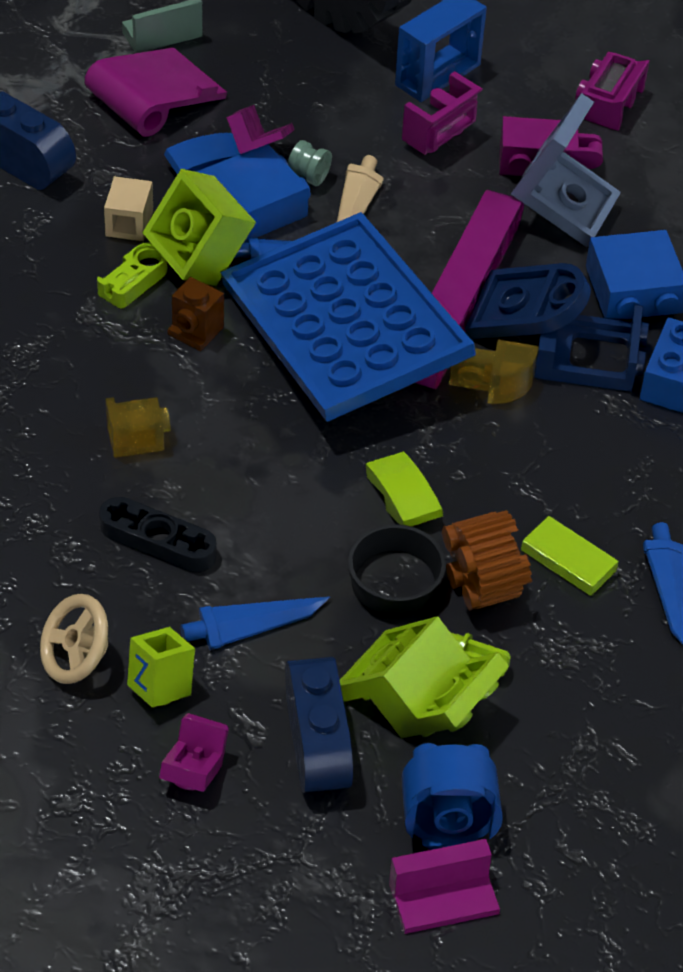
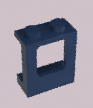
M634 306L632 322L578 315L566 326L550 333L540 334L534 378L632 392L635 375L643 376L646 352L638 351L639 347L646 346L649 323L641 322L643 306ZM575 338H585L624 344L628 348L626 370L623 372H612L572 365L570 363L572 340Z

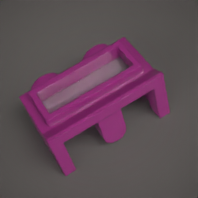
M609 51L603 60L596 59L590 70L589 81L582 80L575 96V100H577L580 94L583 93L594 101L584 120L618 131L622 123L624 106L632 108L636 92L642 93L645 89L650 60L636 61L635 59Z
M455 71L449 76V93L439 88L433 89L430 93V104L439 109V111L430 115L411 102L404 105L402 140L424 155L437 151L438 147L454 136L460 135L464 129L476 122L477 95L483 89Z

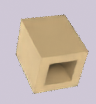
M114 176L104 206L105 236L144 242L145 235L142 232L153 213L152 181Z

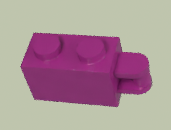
M503 116L500 138L499 175L522 176L537 155L539 148L561 120ZM577 129L563 152L588 169L597 168L603 162V142L601 137L595 134L578 133Z

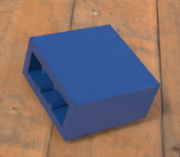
M667 230L590 237L586 269L604 318L614 320L632 319L635 305L643 306L642 317L683 312V270Z
M668 317L645 370L639 400L682 413L683 321Z

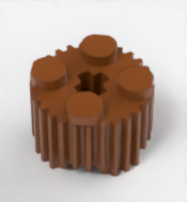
M507 510L498 513L496 511L455 522L442 528V538L445 547L453 559L451 563L446 564V573L453 589L461 587L463 599L469 611L520 597L524 589L522 585L532 582L530 576L532 572L529 567L531 564L527 554L520 555L518 545L511 535L512 532L518 531L515 519H512V515L508 514Z

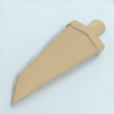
M367 155L363 158L361 165H348L337 222L360 212L364 214L376 192L381 188L384 178L375 172L377 166V159L375 157Z

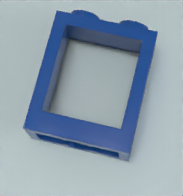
M443 0L400 26L395 86L419 102H423L430 97L433 89H443L450 85L449 76L454 71L464 76L481 65L487 7L477 0ZM450 34L449 45L435 53L436 42Z

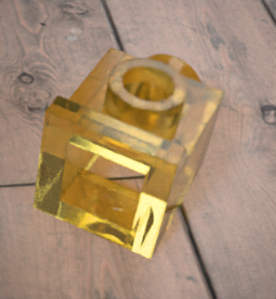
M114 397L105 398L107 429L114 458L164 450V433L171 431L170 418L167 407L160 408L157 397L115 403Z

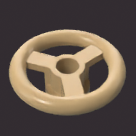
M75 594L61 601L50 613L41 635L40 656L45 671L53 680L63 684L81 681L96 668L106 653L108 647V620L100 602L87 594ZM80 607L85 608L75 624L68 626L66 630L58 629L60 623L70 611ZM54 643L62 644L63 648L68 651L70 670H64L57 664L54 656Z

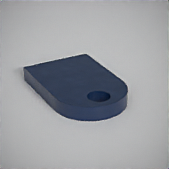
M568 263L491 270L465 326V330L471 339L536 335L556 331L572 322L584 310L590 298V285L582 271L575 265Z

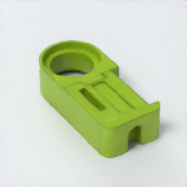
M151 242L142 243L123 256V263L103 279L99 276L97 277L98 295L118 308H125L166 275L168 270L167 261ZM146 258H154L160 261L153 266H145L140 263L141 260Z

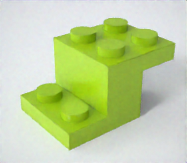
M437 616L385 630L340 679L344 702L363 698L364 700L371 699L401 738L417 735L427 737L437 731L447 729L453 732L467 724L473 716L471 710L479 701L490 696L498 688L499 683L497 680L509 666L498 652L470 659Z

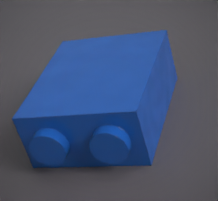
M269 144L196 171L215 176L256 221L244 242H247L248 238H257L308 216V199L311 193L306 180L302 177L299 178L289 167L286 159L282 155H278Z

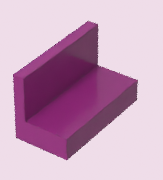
M254 105L243 108L226 117L240 154L283 139L295 130L291 123L264 133Z
M487 839L391 859L389 886L404 934L499 914L500 908L489 879L492 854Z

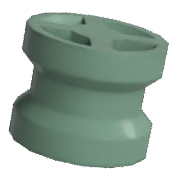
M300 140L292 149L287 163L299 177L306 178L309 184L316 187L324 181L329 172L332 153L324 148L316 150L312 147L311 143Z

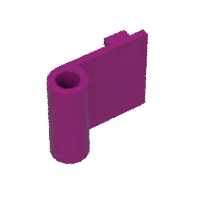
M175 48L100 59L87 70L84 81L87 89L143 137L152 136L160 131L167 120L170 108L226 99L227 91Z

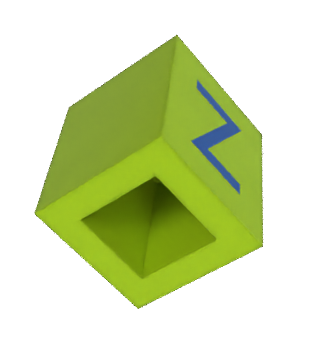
M171 627L131 637L127 685L151 707L167 705L172 701L191 696L195 648Z

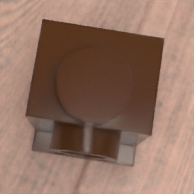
M190 277L172 295V325L168 328V335L202 351L224 328V293Z

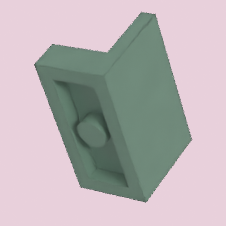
M188 0L132 15V19L122 22V33L135 53H142L202 37V1Z

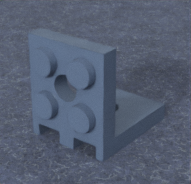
M581 93L539 148L537 155L525 170L522 179L513 189L511 195L587 247L590 237L596 236L621 192L563 152L594 101ZM567 193L574 195L578 202L571 200Z

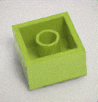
M180 169L142 233L182 280L187 281L192 277L207 285L217 286L221 279L220 272L229 267L256 224V221L215 176Z

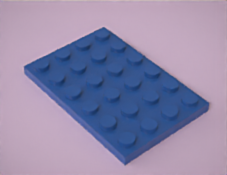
M362 212L220 272L223 285L326 422L476 356L474 342Z

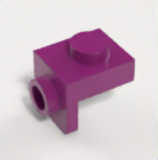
M190 713L185 714L181 720L178 741L162 761L159 778L173 782L176 786L185 790L204 792L222 767L229 727L226 724Z

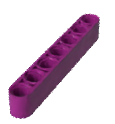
M488 189L483 194L432 292L433 296L465 333V326L490 271L498 269L520 225L525 205L515 197ZM447 369L415 383L436 390Z

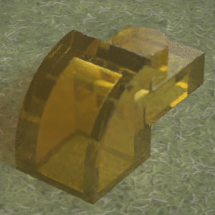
M498 340L496 351L475 348L476 356L451 366L449 385L489 391L487 403L503 404L515 401L524 396L533 384L539 346Z

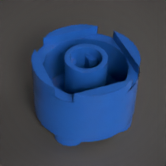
M431 743L422 744L414 749L413 758L404 767L401 778L405 827L411 838L415 834L422 839V846L433 850L476 841L488 833L489 840L496 835L502 825L503 816L497 768L489 756V750L479 744L469 746H437Z

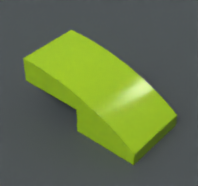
M404 451L365 463L367 478L384 495L386 511L400 525L414 526L443 517L442 507L419 468Z

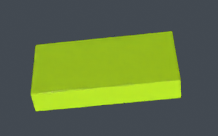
M550 516L522 541L521 550L590 596L617 571L619 563L617 559Z

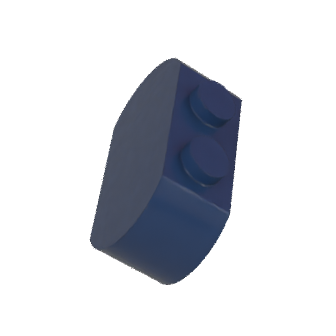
M0 91V168L37 190L45 189L74 166L76 162L74 144L60 123L4 91Z
M323 657L286 661L287 708L302 792L351 788L353 782L351 738L335 658Z

